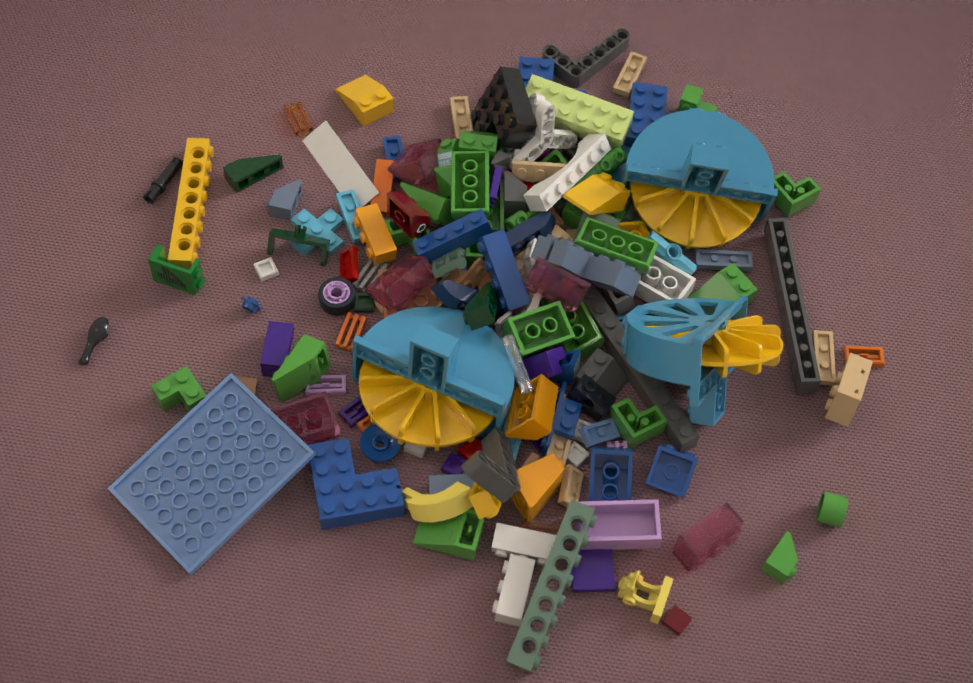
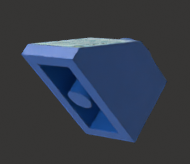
M576 349L565 352L566 358L559 360L562 373L551 377L559 385H562L563 381L567 382V384L574 382L580 368L581 351Z

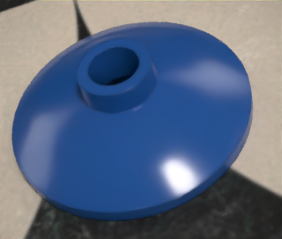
M376 424L368 426L360 437V448L363 454L375 462L391 460L398 454L401 447L398 444V439L390 436ZM382 443L384 446L379 448L376 444Z

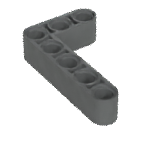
M623 28L616 30L576 62L554 45H546L543 48L542 58L554 60L553 74L568 86L577 88L627 50L630 32Z
M496 427L481 440L484 453L477 451L462 464V469L469 478L499 501L505 503L521 489L509 439L501 428L498 430V427Z

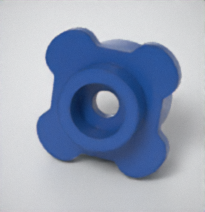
M250 296L247 299L241 298L244 301L241 307L247 311L256 313L257 309L261 310L258 300Z

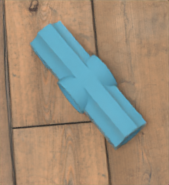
M654 231L646 237L659 242L655 253L659 258L689 275L695 272L697 265L682 254V250L677 244H669Z

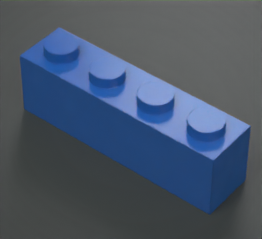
M481 208L412 241L418 257L426 268L432 265L431 261L458 247L466 249L478 243V238L493 233Z
M502 229L478 238L477 246L480 253L484 255V266L492 277L491 284L494 290L497 291L499 307L504 312L531 303L505 230Z

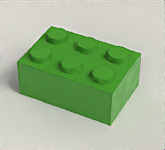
M560 300L507 318L501 324L515 361L567 344L575 337Z

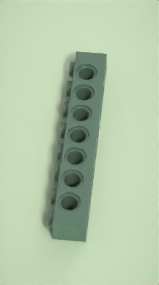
M571 499L507 657L506 664L530 674L533 669H538L541 657L538 656L541 648L545 649L550 637L546 636L549 627L554 628L558 618L555 612L557 607L562 608L566 598L562 594L565 587L570 588L574 577L571 575L573 567H578L582 557L578 555L581 547L585 548L590 536L586 534L589 527L593 528L597 519V516L594 515L595 508ZM579 522L583 525V529L574 531L571 525ZM566 542H572L575 545V549L567 551L563 545ZM562 561L568 567L564 571H559L555 567L556 563ZM555 581L560 587L557 591H550L547 588L548 583ZM546 601L552 607L549 611L543 612L539 608L540 603ZM534 622H540L544 628L540 632H534L531 629V625ZM525 643H533L535 650L532 653H526L523 650Z

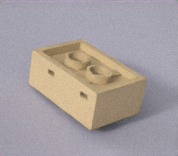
M853 353L849 354L842 371L836 377V385H832L828 396L832 398H828L824 407L827 410L826 419L847 427L849 426L862 399L873 361Z

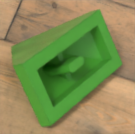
M451 165L434 168L440 195L451 198Z

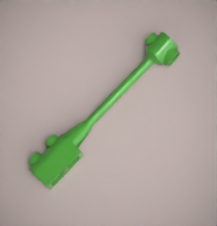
M620 147L612 148L573 187L592 175L609 174L624 164L627 160L625 152ZM522 210L517 211L504 220L506 230L510 231L541 211L529 210L526 213Z

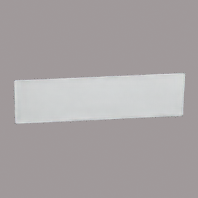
M326 120L302 140L339 193L354 189L360 207H363L379 193Z

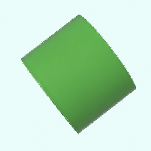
M824 491L818 504L816 521L840 528L846 516L848 497Z

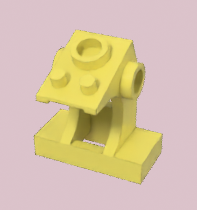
M639 570L634 573L630 572L629 575L620 580L618 585L620 589L617 596L623 599L622 601L626 605H636L652 611L650 622L658 624L673 578L665 576L662 585L657 586L644 582V577L640 575ZM637 590L649 593L648 600L637 596Z

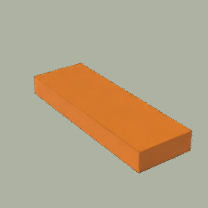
M376 159L373 185L379 193L371 199V204L377 203L381 214H387V193L392 191L395 168L394 160Z

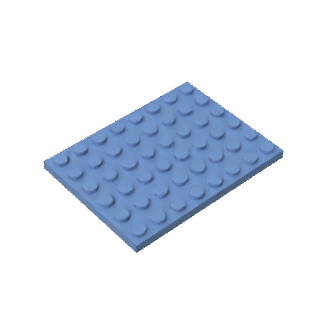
M230 373L109 486L108 490L190 575H193L316 454L238 378Z

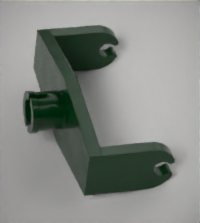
M295 225V231L273 228L269 232L267 255L273 254L276 238L300 244L323 247L321 266L325 267L328 259L329 239L306 234L307 227L303 226L301 228L302 225Z

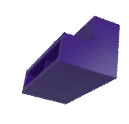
M269 321L260 361L262 376L273 377V374L282 366L285 357L290 355L294 323Z
M563 346L514 362L513 366L519 385L522 386L540 374L549 378L562 373L559 360L566 358Z

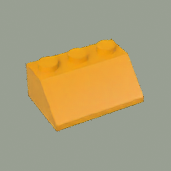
M540 374L513 390L505 436L508 438L538 440L551 433L559 387L543 374Z

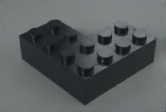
M500 66L490 84L486 87L485 92L479 98L475 108L471 111L470 118L475 127L474 131L498 134V139L503 148L522 149L537 127V123L520 69Z

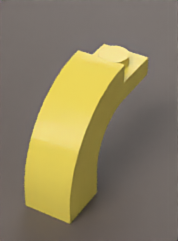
M458 481L446 490L436 494H421L408 487L402 490L405 508L410 511L412 519L420 522L444 521L461 515L473 507L469 499L471 488Z

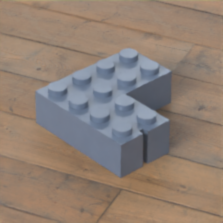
M547 234V237L538 236L531 258L566 277L569 276L572 280L589 285L594 284L596 287L630 297L634 296L641 277L640 274L635 272L634 267L625 265L624 261L618 259L611 261L610 258L603 255L596 257L593 253L585 251L583 247L574 245V242L563 238L560 241L558 240L559 238Z

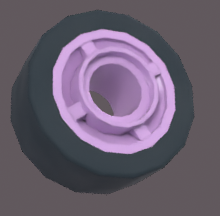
M340 277L329 278L324 281L318 291L320 307L330 315L346 314L354 307V286L350 281Z

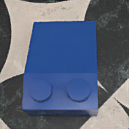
M591 446L589 501L631 500L632 448Z

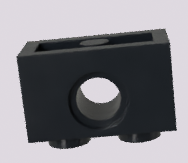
M586 374L573 384L566 395V398L581 403V409L596 421L609 412L617 399Z

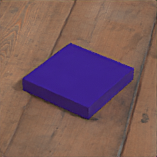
M612 549L580 550L578 554L582 556L577 568L573 567L571 575L574 576L572 580V593L615 592Z

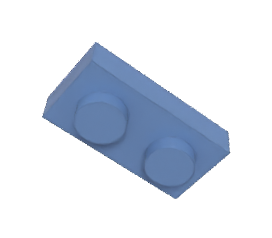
M613 418L578 429L586 448L620 437Z

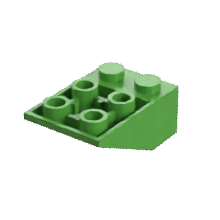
M306 334L296 342L290 355L285 357L282 366L272 377V382L280 402H284L305 390L307 385L310 384L311 386L317 383L325 375L331 366L325 342Z
M469 509L461 515L444 521H419L413 545L474 561L485 524V517L479 519L475 510Z

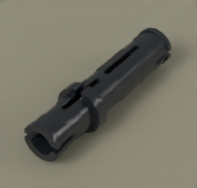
M173 157L169 165L151 183L150 189L144 194L143 199L147 203L153 204L156 198L166 190L167 184L183 166V161L178 157Z

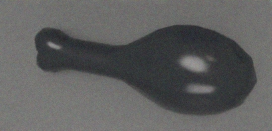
M99 317L90 326L87 345L79 360L80 365L89 364L94 347L108 336L106 332L109 320L107 318Z

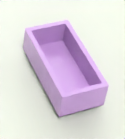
M658 499L580 502L595 508L594 515L597 516L594 527H589L586 535L590 536L585 548L581 547L580 550L660 548L662 536ZM574 523V531L583 529L581 523Z

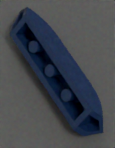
M542 211L506 232L512 252L517 254L534 238L537 239L539 235L547 237V234L551 233L555 225L556 218L550 211Z
M450 280L435 283L430 287L442 303L452 309L457 308L459 310H465V306L479 292V290ZM498 303L495 321L506 313L499 307Z

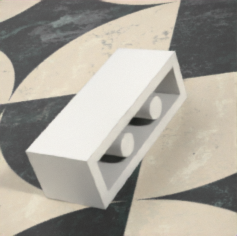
M497 523L491 552H495L496 556L504 558L514 554L537 561L536 564L544 566L557 535Z
M510 554L509 561H504L502 573H505L504 581H499L497 593L501 594L499 600L494 601L492 612L496 613L495 621L520 627L536 560Z

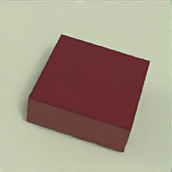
M674 605L662 621V624L680 636L691 622L692 617Z

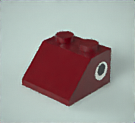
M400 192L387 193V217L412 240L429 228L430 216L428 212L424 209L422 210L413 198H409L405 193Z

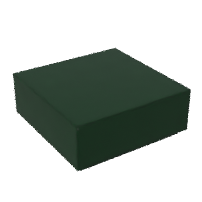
M374 292L355 293V313H374Z

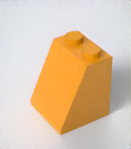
M554 453L517 469L521 489L511 498L527 525L534 520L561 486L565 467L560 458L557 459Z

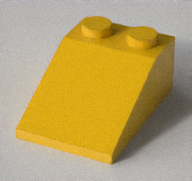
M367 75L335 89L363 127L394 112L393 96L383 85Z
M601 173L590 176L565 192L563 198L587 214L595 215L623 211L631 191L625 187V184L613 180L611 175Z

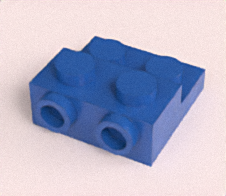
M659 445L645 484L685 498L698 459L694 458L695 454L688 451L680 453L675 451V447L671 445Z

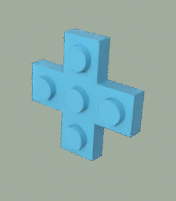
M331 208L318 219L305 209L290 219L294 227L295 225H302L301 228L306 226V234L329 239L328 254L330 256L344 245V240L334 233L344 223V219ZM290 241V246L302 256H305L316 247Z

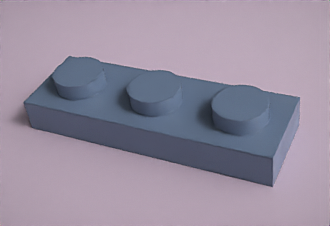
M695 250L696 269L722 270L732 263L740 271H752L753 269L752 252Z

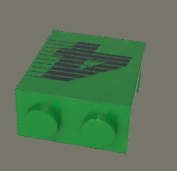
M156 245L148 258L153 281L196 295L205 283L200 259L196 258L188 270L168 263L164 247Z

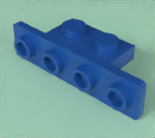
M565 381L558 388L551 433L543 436L540 442V446L543 447L541 452L543 455L546 454L550 447L553 434L572 440L574 437L582 404L563 397L567 385Z

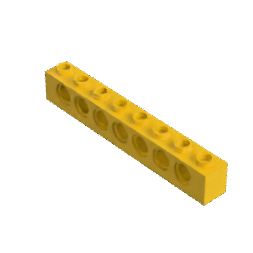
M187 138L168 255V263L188 270L194 260L198 258L196 251L197 248H200L201 244L199 233L203 231L201 217L205 216V206H203V203L207 202V191L205 190L206 187H209L210 182L208 172L212 170L210 157L214 156V147L210 145V139Z

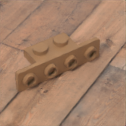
M479 257L467 271L455 268L441 281L450 280L474 289L488 272L484 266V260ZM440 301V303L436 306V307L449 308L448 306H446V305H445L444 303H442L441 301Z

